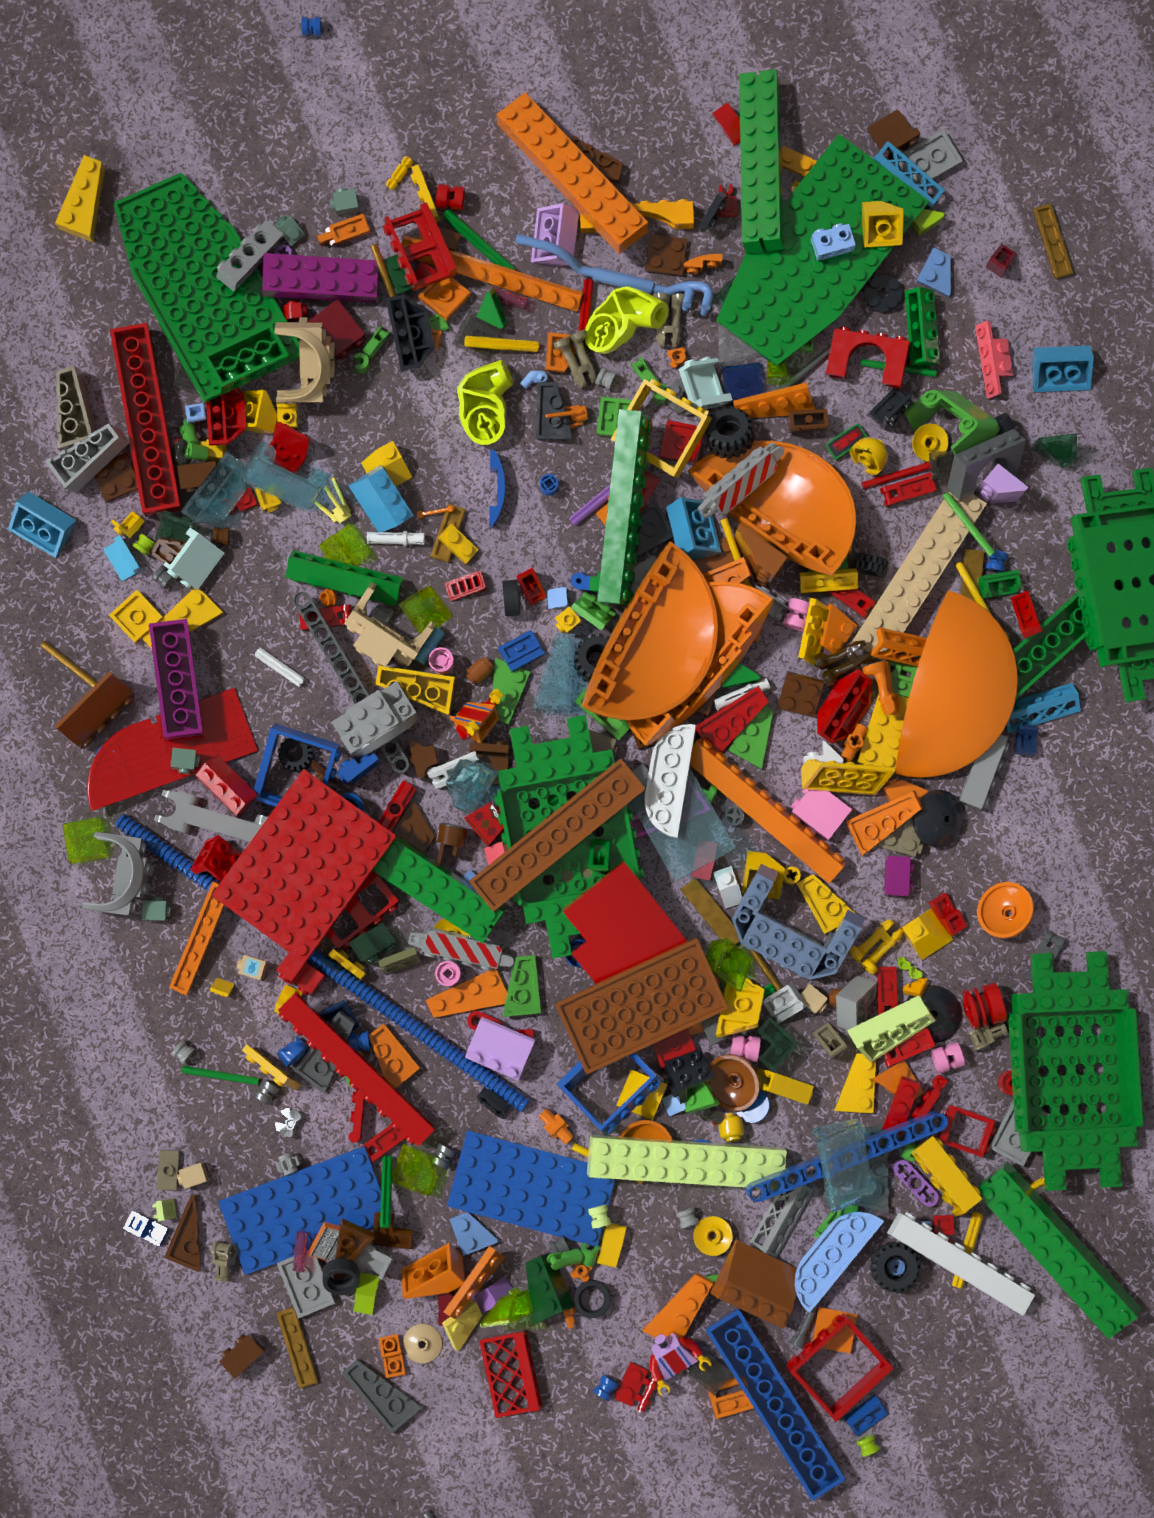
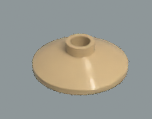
M417 1324L406 1332L403 1339V1348L406 1355L412 1361L428 1363L439 1355L442 1348V1339L439 1332L433 1326ZM420 1341L426 1343L424 1348L419 1347L418 1343Z

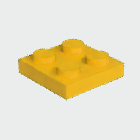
M138 590L133 592L109 614L135 644L149 631V623H157L163 618Z

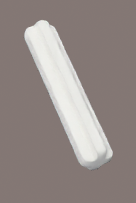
M262 648L255 652V657L298 687L304 683V677Z

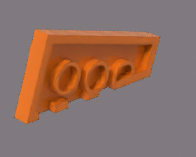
M807 382L733 401L735 409H742V413L746 412L750 418L788 416L789 411L815 409Z
M746 557L706 572L703 576L707 583L734 582L741 584L751 577L752 573Z
M912 791L847 820L846 823L861 856L923 809V806L916 791Z
M493 968L491 971L482 973L427 999L426 1002L433 1018L505 1004L507 991L497 969Z
M489 1246L444 1310V1313L453 1319L461 1316L468 1303L506 1257Z
M696 1272L679 1292L667 1302L662 1310L646 1324L642 1331L655 1338L660 1334L665 1335V1337L671 1334L684 1337L714 1281Z

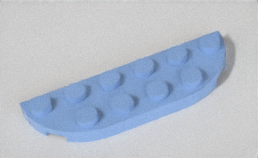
M850 1212L841 1215L829 1224L803 1256L795 1273V1289L799 1301L809 1313L884 1221L881 1218L867 1212Z

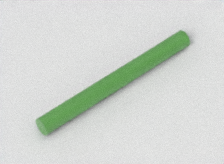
M945 493L942 496L987 555L990 557L994 554L993 548L950 493Z

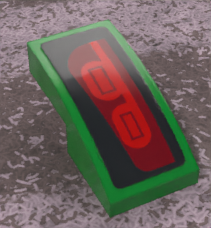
M857 423L827 442L825 446L833 458L838 460L853 449L851 447L857 441L868 436L861 425Z

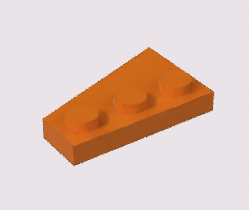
M384 1023L368 1035L383 1076L395 1088L420 1069L418 1064Z

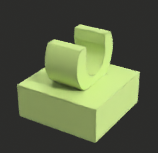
M174 1198L156 1201V1204L152 1205L153 1208L156 1207L157 1215H154V1218L158 1219V1221L177 1218Z

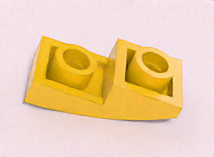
M614 1223L606 1226L597 1258L598 1264L616 1268L626 1226Z

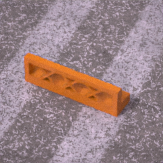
M881 627L876 631L878 644L871 651L873 657L918 667L920 658L912 659V657L922 655L927 638ZM883 647L890 649L884 652L881 651ZM900 652H906V654L895 655Z

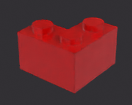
M290 953L286 955L276 970L280 973L279 978L291 985L296 983L300 986L298 990L306 996L309 993L315 996L327 979V976L307 962L304 964Z

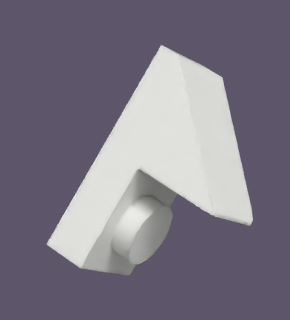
M824 740L822 741V755H819L818 752L807 753V756L803 757V765L810 759H817L823 762L833 760L837 763H843V758Z
M732 866L713 872L725 909L739 905L742 895Z

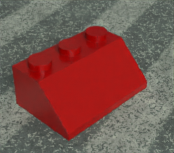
M219 755L205 762L196 774L197 779L236 818H240L258 796Z

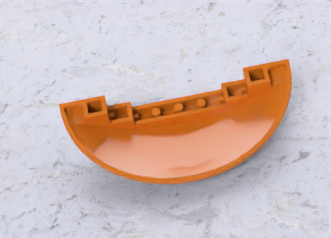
M754 441L751 443L752 447L747 449V453H741L738 458L734 456L732 459H728V457L723 459L720 458V455L716 456L714 453H711L688 470L692 478L707 492L711 486L720 481L725 474L733 470L739 462L747 458L758 447L764 448L770 443L783 447L784 455L776 462L778 466L777 471L727 514L738 524L743 525L787 556L791 561L816 572L833 575L847 557L852 546L856 528L854 501L848 486L840 474L815 453L784 442Z
M671 541L654 562L634 593L599 658L582 703L583 708L593 713L620 720H640L663 714L685 701L700 685L709 670L715 653L718 635L717 612L714 599L705 577L697 565Z
M707 583L714 599L718 622L717 643L712 663L696 690L675 708L650 718L626 720L631 730L645 746L652 744L662 736H665L672 728L679 726L722 685L756 638L772 606L773 598L758 589L740 583Z
M949 590L932 624L914 677L900 737L895 772L897 775L917 778L935 777L957 771L982 756L997 741L1004 731L1015 705L1018 686L1017 665L1006 633L994 617L982 606L961 594Z

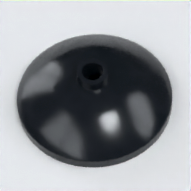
M932 790L925 793L919 799L923 809L912 817L914 831L917 837L928 846L938 848L948 846L958 838L963 828L964 813L961 803L952 793L945 790Z
M928 985L921 999L926 1003L930 1012L933 1010L937 1012V1016L935 1017L936 1021L925 1028H929L935 1043H940L949 1039L957 1031L961 1021V1008L958 1000L949 990L941 986ZM910 995V996L907 998L906 1002L909 1001V1000L912 999V998H915L916 996H911V995Z

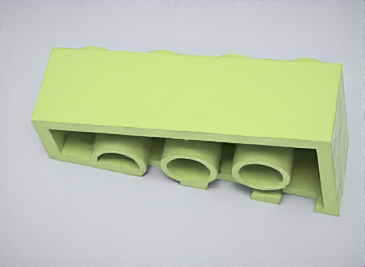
M917 996L847 1031L857 1049L871 1063L936 1020L926 1003L920 996Z

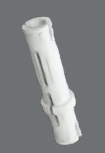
M403 531V533L367 532V544L424 545L425 533H408V531Z
M767 678L753 684L748 683L746 687L713 699L717 711L758 685L762 691L769 690L770 685Z

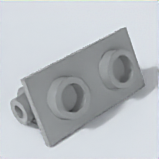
M756 585L755 589L764 592L774 599L768 614L774 619L780 620L788 608L785 601L770 595V591L765 587Z

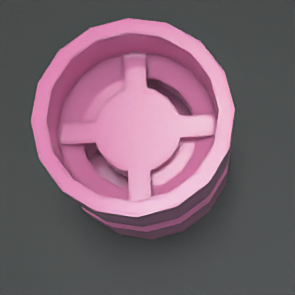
M791 598L787 608L789 613L785 614L783 625L804 632L809 602Z
M435 648L431 651L428 659L431 669L436 674L446 675L454 668L453 655L446 648Z
M444 961L437 966L435 976L440 984L448 987L454 986L461 979V969L454 962Z
M733 1034L730 1054L739 1055L748 1061L757 1062L760 1037L749 1036L745 1038L744 1035Z
M958 1042L946 1045L945 1049L939 1047L931 1050V1056L938 1074L949 1071L950 1067L956 1069L965 1066L964 1057Z

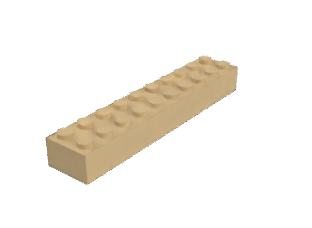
M949 492L974 524L987 503L973 494L958 500ZM943 500L851 642L853 644L854 641L865 640L867 645L859 650L864 654L871 652L878 644L876 631L880 627L904 633L968 534L969 530L945 500ZM884 647L881 649L882 652L890 650ZM872 657L877 662L886 661V659Z

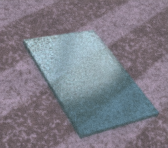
M690 767L678 839L661 833L650 821L645 808V792L648 779L641 782L645 790L630 801L632 808L674 882L690 875L692 872L736 848Z

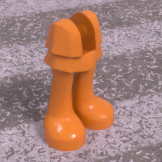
M881 661L863 667L865 675H873L877 680L879 689L878 700L885 715L898 714L900 711V700H898V694L894 693L892 688L889 661Z

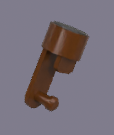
M439 823L436 842L441 843L437 859L439 864L442 861L445 844L454 846L452 857H456L458 847H464L468 830L466 827L451 823Z

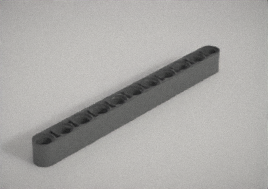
M303 591L295 594L294 604L354 705L357 704V697L360 694H365L366 697L370 695L312 597ZM301 596H307L308 602L304 606H300L298 602ZM312 612H316L318 615L315 622H310L308 619L309 614ZM325 628L328 634L325 638L320 639L318 632L320 629ZM330 645L337 646L336 654L330 655L328 653ZM341 661L347 663V669L343 672L337 668L338 663ZM352 677L356 678L357 685L354 688H349L347 681ZM396 737L380 746L395 772L406 773L409 771L410 761ZM390 743H394L397 747L393 754H389L386 750L387 745ZM405 760L406 768L398 770L396 767L397 761Z

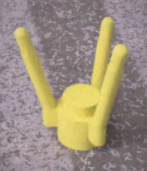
M333 477L332 482L342 504L339 505L326 485L324 489L336 506L332 510L334 514L318 501H314V504L326 513L334 523L338 521L341 524L352 515L339 485Z

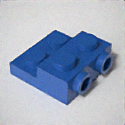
M368 753L360 759V764L355 759H347L340 765L341 768L336 774L344 784L348 782L351 786L381 764L374 753L372 755Z

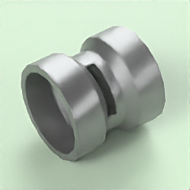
M264 1078L260 1089L256 1090L253 1095L263 1103L270 1105L272 1097L280 1089Z
M439 1143L436 1148L437 1152L432 1155L430 1161L447 1169L450 1158H453L456 1152Z

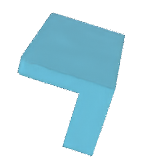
M119 535L114 538L115 542L104 548V552L120 579L125 581L142 569L124 539Z

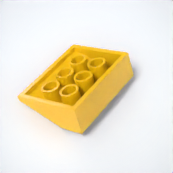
M810 759L801 767L802 789L876 795L895 772V768L873 766V764L859 765L853 762L837 763L833 760L823 762L817 759Z

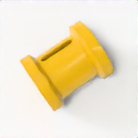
M793 866L786 868L783 881L789 885L798 882L801 876L799 869ZM788 871L791 873L795 872L794 881L791 878H787Z

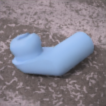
M530 371L520 382V385L527 390L532 383L546 382L548 375L544 371Z

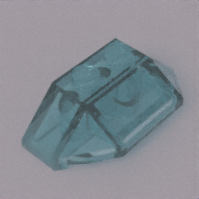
M226 452L182 509L181 513L196 524L224 521L246 492L242 462Z
M460 759L446 781L449 794L453 799V806L467 814L473 813L496 778L498 769L482 760Z

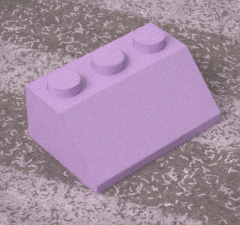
M564 203L537 208L534 238L554 243L574 256L579 211ZM532 248L531 263L560 267L568 265L562 258L551 252Z
M997 464L976 493L979 494V499L990 504L1016 502L1028 487L1000 464Z
M481 1017L465 1058L519 1080L535 1039Z

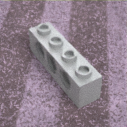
M267 220L262 225L259 223L254 228L253 234L250 237L246 236L238 249L234 248L229 255L230 258L227 261L223 260L218 265L216 278L232 291H235L263 262L264 253H272L280 245L284 234Z

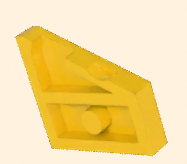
M332 949L329 953L331 958H334L359 979L362 980L367 974L363 971L365 967L357 961L352 963L348 959L350 955L342 949L339 952Z

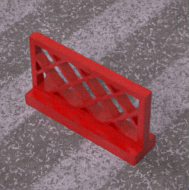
M527 1329L480 1339L479 1342L495 1418L542 1409L543 1404ZM514 1337L515 1347L511 1351L503 1346V1343L507 1338ZM493 1342L498 1346L493 1355L486 1351L485 1343ZM500 1348L510 1354L505 1363L495 1357ZM512 1356L519 1360V1367L516 1371L507 1365ZM493 1360L502 1365L498 1374L490 1370V1364ZM504 1368L514 1373L509 1382L500 1377ZM516 1375L523 1380L524 1385L521 1390L511 1384ZM497 1379L507 1385L502 1394L494 1389ZM508 1387L518 1393L513 1402L503 1396ZM520 1395L527 1399L528 1407L521 1408L515 1404ZM501 1399L511 1405L505 1412H499L498 1403Z

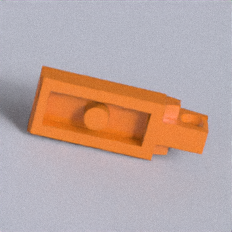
M360 214L329 225V228L325 229L326 233L318 235L317 238L320 246L328 243L332 246L371 233L365 215Z

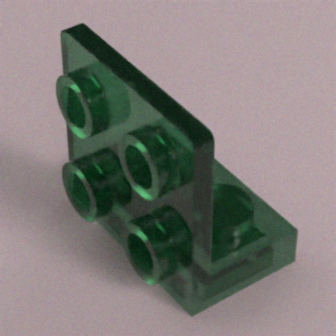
M165 510L163 513L157 512L161 522L155 536L156 540L164 537L188 541L190 538L186 535L188 529L191 528L196 532H199L195 523L192 522V519L183 516L179 519L174 516L175 514Z

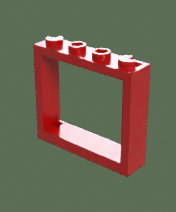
M844 1313L836 1316L832 1320V1324L828 1328L822 1329L817 1334V1338L812 1342H808L803 1347V1351L793 1356L786 1366L835 1422L894 1369ZM847 1325L880 1362L830 1407L798 1372V1369Z

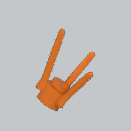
M585 405L564 406L565 410L570 411L545 415L546 418L571 415L572 421L576 422L570 425V429L581 426L583 421L588 420Z

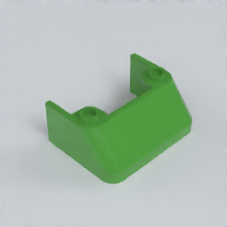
M927 391L904 412L913 431L921 427L942 407L961 420L959 430L963 436L951 446L954 455L994 438L1000 429L993 417L956 391Z

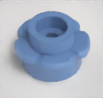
M893 1257L892 1260H889L887 1263L889 1274L892 1276L903 1275L906 1269L905 1261L899 1257Z

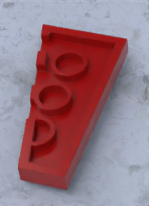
M758 685L696 725V731L702 740L706 739L712 744V748L717 753L722 752L769 700Z

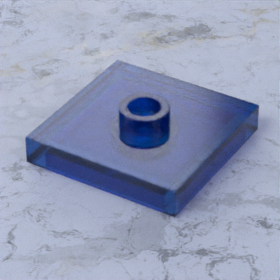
M760 362L722 367L725 394L731 393L733 399L726 405L734 404V400L764 393Z

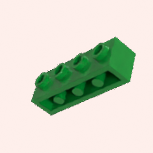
M923 287L905 291L908 338L911 344L909 350L910 363L913 366L922 368L940 364L934 290Z

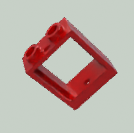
M948 1104L944 1115L948 1123L946 1128L938 1133L937 1138L942 1144L983 1158L984 1154L987 1155L990 1147L988 1143L989 1137L993 1136L996 1130L995 1120ZM956 1112L986 1123L977 1150L947 1140Z

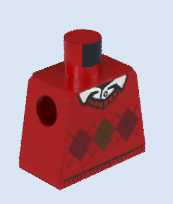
M491 802L464 818L487 846H490L504 830L503 825L500 826L498 814H501L500 806L495 808Z

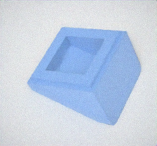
M204 403L185 406L188 423L206 420L207 411Z
M566 587L547 590L549 609L568 608Z
M672 1094L661 1099L669 1116L685 1110V1103L680 1104L677 1097L674 1098Z

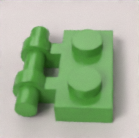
M586 591L571 607L572 610L601 631L616 615L610 606L597 602V597L593 594L590 595Z
M889 660L890 667L894 668V672H891L894 693L909 698L918 667ZM900 670L911 673L910 678L899 675Z

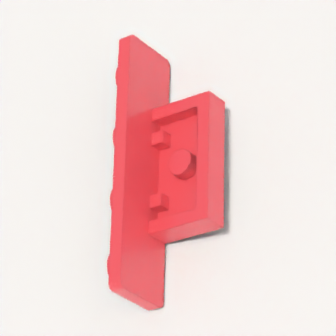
M985 321L976 325L975 328L987 399H991L1002 393L999 378H1008L1014 375L1008 339H993L990 321Z

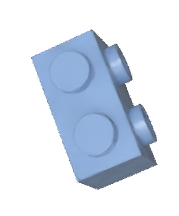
M843 223L834 225L832 229L825 230L823 228L816 230L811 237L817 261L852 252L856 246L849 224L843 225Z

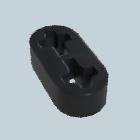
M483 1088L477 1095L479 1102L501 1119H506L512 1112L510 1105L488 1088Z

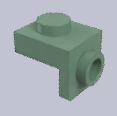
M283 215L276 220L277 224L274 226L284 234L283 238L289 246H292L305 235L291 216Z

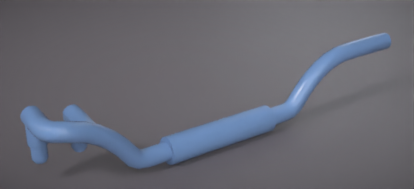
M521 234L516 236L515 243L551 252L562 258L573 271L592 277L594 281L618 287L630 286L650 295L651 293H667L672 296L673 294L685 292L682 303L684 311H688L691 307L694 291H702L704 297L701 304V315H707L711 308L713 290L707 283L687 281L665 287L654 284V281L600 267L591 268L583 266L571 253L554 243Z

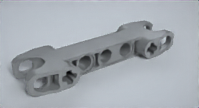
M163 790L162 796L172 799L175 802L176 810L169 817L155 815L154 821L185 834H189L192 825L241 839L249 844L268 817L257 814L255 822L252 823L198 807L200 797L184 792Z

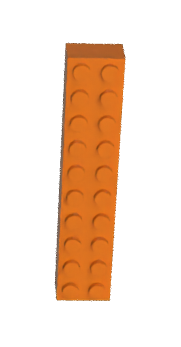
M526 92L497 113L498 126L619 255L648 232L647 220Z

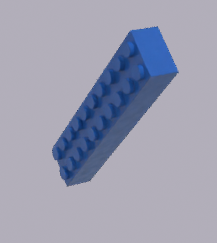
M736 1307L705 1327L707 1334L811 1500H815L846 1480L740 1310ZM745 1376L749 1391L747 1390L746 1386L744 1385L740 1377Z

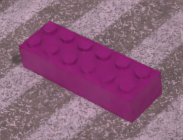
M264 253L262 296L331 301L338 299L339 301L375 303L377 298L378 265L376 260Z
M180 619L149 623L164 739L170 740L204 735L188 620Z

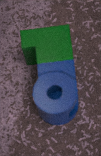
M586 572L575 573L571 577V584L576 589L598 591L600 572H598L597 576L589 575Z

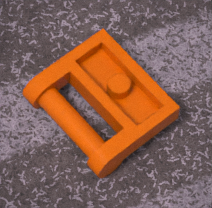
M745 1376L740 1377L742 1382L746 1386L747 1390L749 1391ZM736 1378L714 1384L712 1382L706 1384L716 1419L754 1408L743 1390L716 1397L715 1391L739 1385Z

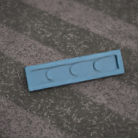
M889 141L873 157L875 161L929 200L924 209H930L945 191ZM887 148L893 152L894 160H887L882 155ZM898 162H905L908 166V172H901L898 168ZM912 175H920L922 177V184L916 185L913 182ZM932 186L938 191L933 199L927 194L926 187Z
M1072 683L1015 700L1011 717L1006 725L1007 732L1017 731L1020 725L1034 726L1080 712L1079 694ZM1074 701V707L1065 708L1068 702ZM1051 707L1057 708L1054 713H1046ZM1031 713H1039L1036 718L1028 719ZM1015 718L1020 719V721L1017 724L1010 725V720Z

